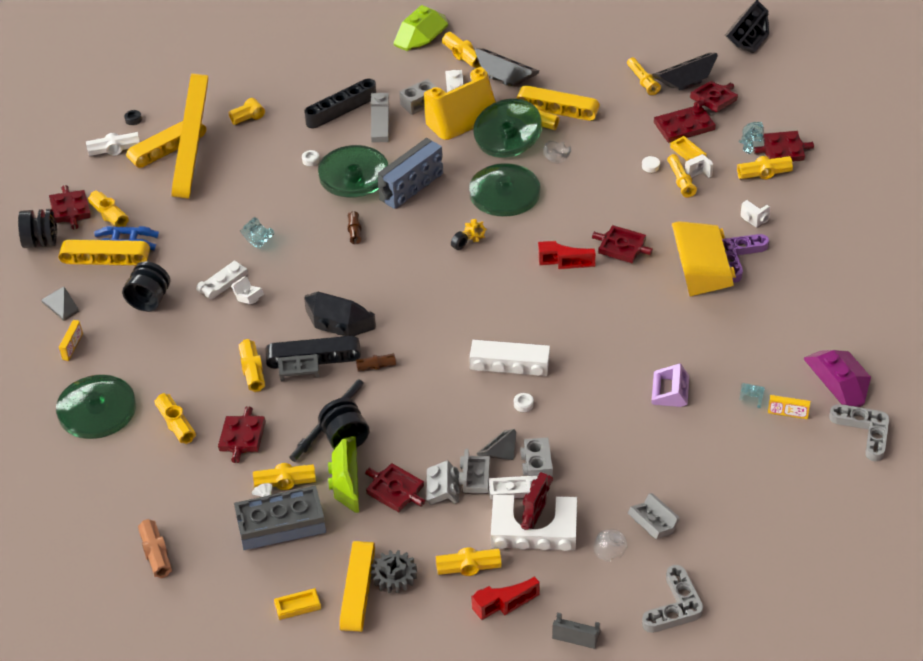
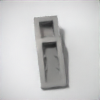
M371 93V142H389L388 93Z

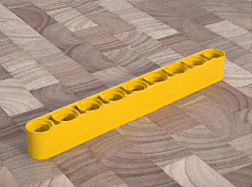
M191 73L171 197L190 199L208 88V75Z

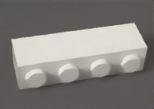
M472 340L470 370L537 376L548 375L550 346Z

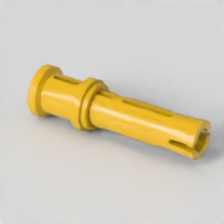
M636 58L628 59L627 65L640 79L641 86L646 88L649 95H656L661 89L660 83L654 80L652 74L644 70Z
M676 154L670 155L667 160L677 178L676 184L681 188V194L686 198L692 197L696 194L697 188L692 184L691 176L686 174Z

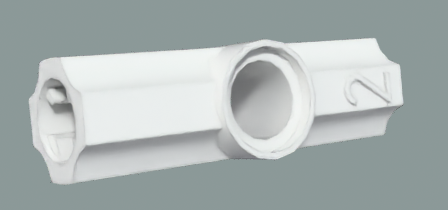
M138 132L124 135L109 133L105 138L86 141L89 156L104 153L116 156L122 150L129 149L140 143Z

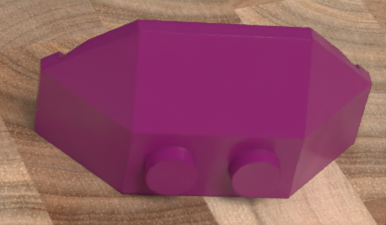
M822 350L804 357V361L841 405L854 407L865 405L871 376L849 351Z

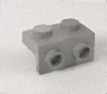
M465 449L464 456H460V469H463V472H459V485H463L464 493H488L490 456H469V449Z
M447 460L427 468L426 501L432 505L449 498L454 504L458 503L460 489L459 470Z
M653 493L648 494L644 503L631 506L628 514L635 522L646 529L655 539L673 534L680 519L677 514Z

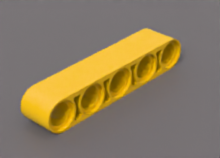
M522 86L515 100L517 104L527 107L532 105L540 106L543 112L587 121L594 120L600 108L599 101L594 98L532 86Z
M183 121L130 147L126 153L127 158L136 167L142 168L178 150ZM203 123L201 125L200 138L204 136L207 131V128Z
M65 240L62 243L58 258L64 264L137 265L139 262L148 260L150 246L144 241Z
M352 542L340 613L339 627L342 631H363L371 582V564L374 562L375 542Z

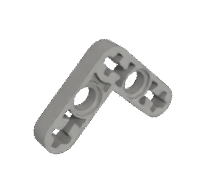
M841 404L833 405L830 409L829 419L835 424L869 429L865 452L866 457L871 461L882 460L886 447L889 416L885 412ZM860 415L864 417V419L857 420L854 418V416ZM878 433L882 435V438H874L872 434ZM874 446H878L877 453L873 452Z
M672 565L666 572V581L677 602L645 612L642 617V626L647 632L662 631L698 620L702 616V602L682 566ZM686 589L690 594L683 596L679 594V590ZM675 612L678 614V617L671 619L667 616V613Z

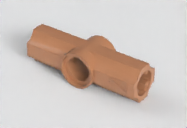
M143 520L138 525V530L143 541L142 546L146 559L150 562L154 577L165 578L172 572L167 557L168 553L162 536L160 537L155 520Z

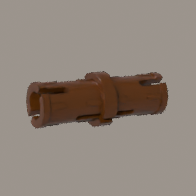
M351 211L347 215L349 222L347 230L350 233V242L355 244L354 239H356V244H359L362 240L360 234L362 226L359 222V213L354 211L355 216L353 217V211Z
M394 353L356 359L358 372L369 369L379 370L382 367L396 365Z

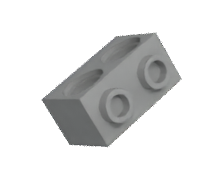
M426 79L399 91L400 105L411 115L424 110V92L436 86L429 79Z
M548 437L524 439V448H520L521 460H525V463H522L523 476H538L542 472L553 477Z

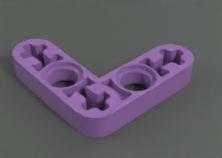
M755 234L722 239L723 245L727 249V259L734 260L733 262H728L729 267H734L736 278H732L733 282H739L743 274V269L737 255L766 251L769 245V238L766 235ZM738 244H745V245H747V246H746V247H740V246H738Z

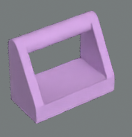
M681 363L654 371L651 402L653 405L675 407L688 405L689 374ZM661 379L672 380V392L660 395Z

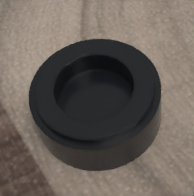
M138 110L127 111L124 115L125 122L128 125H137L142 121L141 113Z
M462 231L457 232L451 240V247L456 250L463 249L468 241L467 234Z

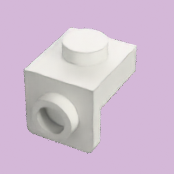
M703 154L685 162V172L691 178L701 173H704L708 178L712 177L713 163Z
M746 200L742 203L740 217L757 228L769 220L770 206L766 205L759 209Z
M245 276L231 285L237 300L240 302L253 304L264 295L262 288L251 286L248 277Z

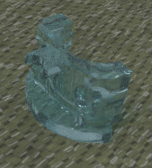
M752 122L743 128V137L741 138L742 140H739V143L744 144V152L751 154L754 141L761 142L763 140L764 127L762 122Z
M256 217L252 218L240 230L246 240L256 248H261L275 234L272 228L266 229Z
M742 383L739 401H743L744 395L759 398L757 408H761L765 387Z

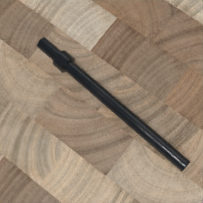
M357 379L341 398L351 399L362 387L363 381ZM319 423L306 438H303L297 444V448L289 456L293 462H296L303 453H306L311 448V443L323 431Z

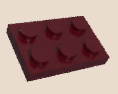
M693 106L654 117V124L668 143L683 136L689 138L714 131L716 128V124L703 107L696 109Z

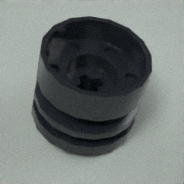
M39 209L37 218L33 210L19 212L18 230L23 248H36L38 239L42 247H46L47 242L49 246H56L58 228L53 209H46L45 212L43 209Z
M147 261L139 262L123 286V298L135 309L146 312L154 311L158 308L163 295L170 286V276L158 264Z
M338 398L326 404L318 415V423L334 450L342 439L355 436L356 446L359 447L368 438L370 433L369 425L352 399Z

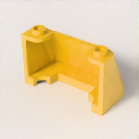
M478 67L472 70L470 76L473 81L449 92H445L438 87L424 92L426 125L441 139L449 140L497 118V104L488 73L484 68Z
M682 221L672 223L689 296L734 286L732 278H736L734 267H729L722 239H725L723 228L719 229L718 225Z

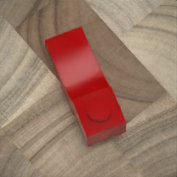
M556 241L538 242L539 265L558 264V269L595 267V248H573L558 244Z
M534 576L513 586L503 588H491L488 586L480 589L471 596L472 609L481 620L499 610L504 615H507L539 596L540 582Z

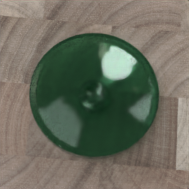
M522 99L501 100L485 108L477 117L473 128L474 138L478 147L488 155L494 157L515 156L528 150L538 140L542 132V119L538 109L528 101Z
M363 145L343 146L329 152L320 161L318 166L319 181L328 192L337 196L352 198L366 196L379 189L377 173L388 166V161L381 152L374 148Z
M509 163L494 164L481 169L473 176L469 184V195L472 203L479 210L487 214L501 217L515 216L528 211L537 203L540 197V182L532 171L523 166Z
M92 375L73 382L61 393L56 404V414L61 427L69 434L84 439L102 438L118 432L130 422L136 410L135 395L130 385L124 380L111 375Z

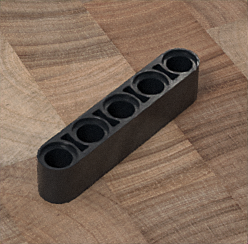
M370 78L364 79L306 107L304 110L306 126L311 129L318 128L371 102V93H376L375 80Z
M342 336L270 343L266 346V365L269 368L277 369L279 368L278 358L316 354L319 365L353 362L361 356L360 341L355 336Z

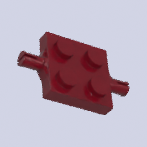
M710 81L690 93V98L696 101L694 102L696 109L706 106L710 110L718 112L737 101L738 94L731 91L734 89V84H731V82L727 85H719Z
M798 131L764 133V146H754V154L765 153L769 159L790 156L792 162L804 161V149H814L813 141L802 142Z
M63 185L61 187L62 193L49 195L51 209L54 211L57 223L70 222L71 229L75 230L74 225L76 229L79 228L77 221L91 218L85 190L70 192L67 185L64 187Z
M612 225L605 234L595 231L592 234V239L602 241L598 248V254L633 264L635 258L640 253L651 256L653 248L643 246L646 241V235Z
M250 406L245 407L242 416H226L218 449L219 451L232 452L231 461L233 463L240 462L242 453L259 451L266 420L264 416H251L253 408Z
M391 463L380 472L370 467L365 471V475L373 479V482L366 488V494L398 513L410 502H414L420 507L425 504L426 500L417 495L424 487V481Z
M540 472L537 479H533L530 493H526L523 499L525 510L522 516V529H534L547 503V492L553 481L552 476Z

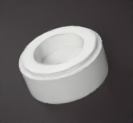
M309 150L302 154V162L306 166H315L320 161L319 153L314 150Z
M648 156L642 160V169L644 171L653 173L659 170L660 161L658 158Z
M520 393L514 398V408L519 412H528L534 406V399L528 393Z

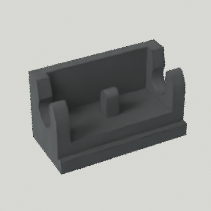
M317 354L278 358L281 381H285V376L315 374L316 378L320 377Z
M557 612V619L554 620L552 625V639L595 649L601 632L599 622H595V627L562 619V613Z

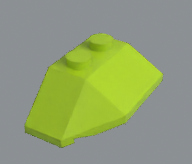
M421 5L402 21L394 41V46L409 51L411 48L430 43L448 27L445 15Z
M351 436L342 439L332 452V462H328V472L332 474V478H328L329 490H333L334 498L353 512L359 513L356 437Z

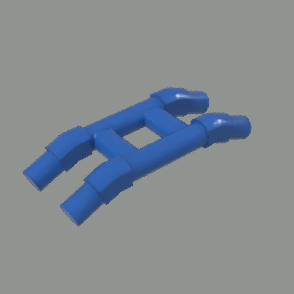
M105 226L94 231L95 237L112 235L111 239L104 238L101 240L144 241L149 244L152 251L155 250L156 244L147 242L144 239H137V236L139 234L157 238L159 231L145 226ZM120 234H130L129 240L119 239Z

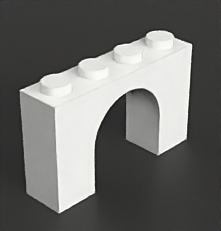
M493 495L491 548L576 550L577 497H556L554 520L544 528L524 530L514 518V495Z

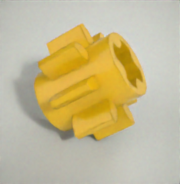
M472 219L471 223H465L466 227L463 233L467 234L468 240L473 239V242H479V238H485L484 234L487 229L484 227L483 221L477 222V219Z

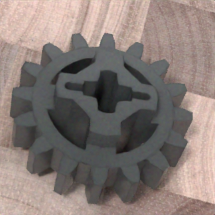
M391 550L388 552L389 555L381 553V559L375 558V564H371V579L374 580V585H379L381 591L387 588L388 593H391L392 589L399 593L400 588L406 591L407 584L413 586V579H417V564H414V558H408L407 552L400 555V550H397L396 554H393Z

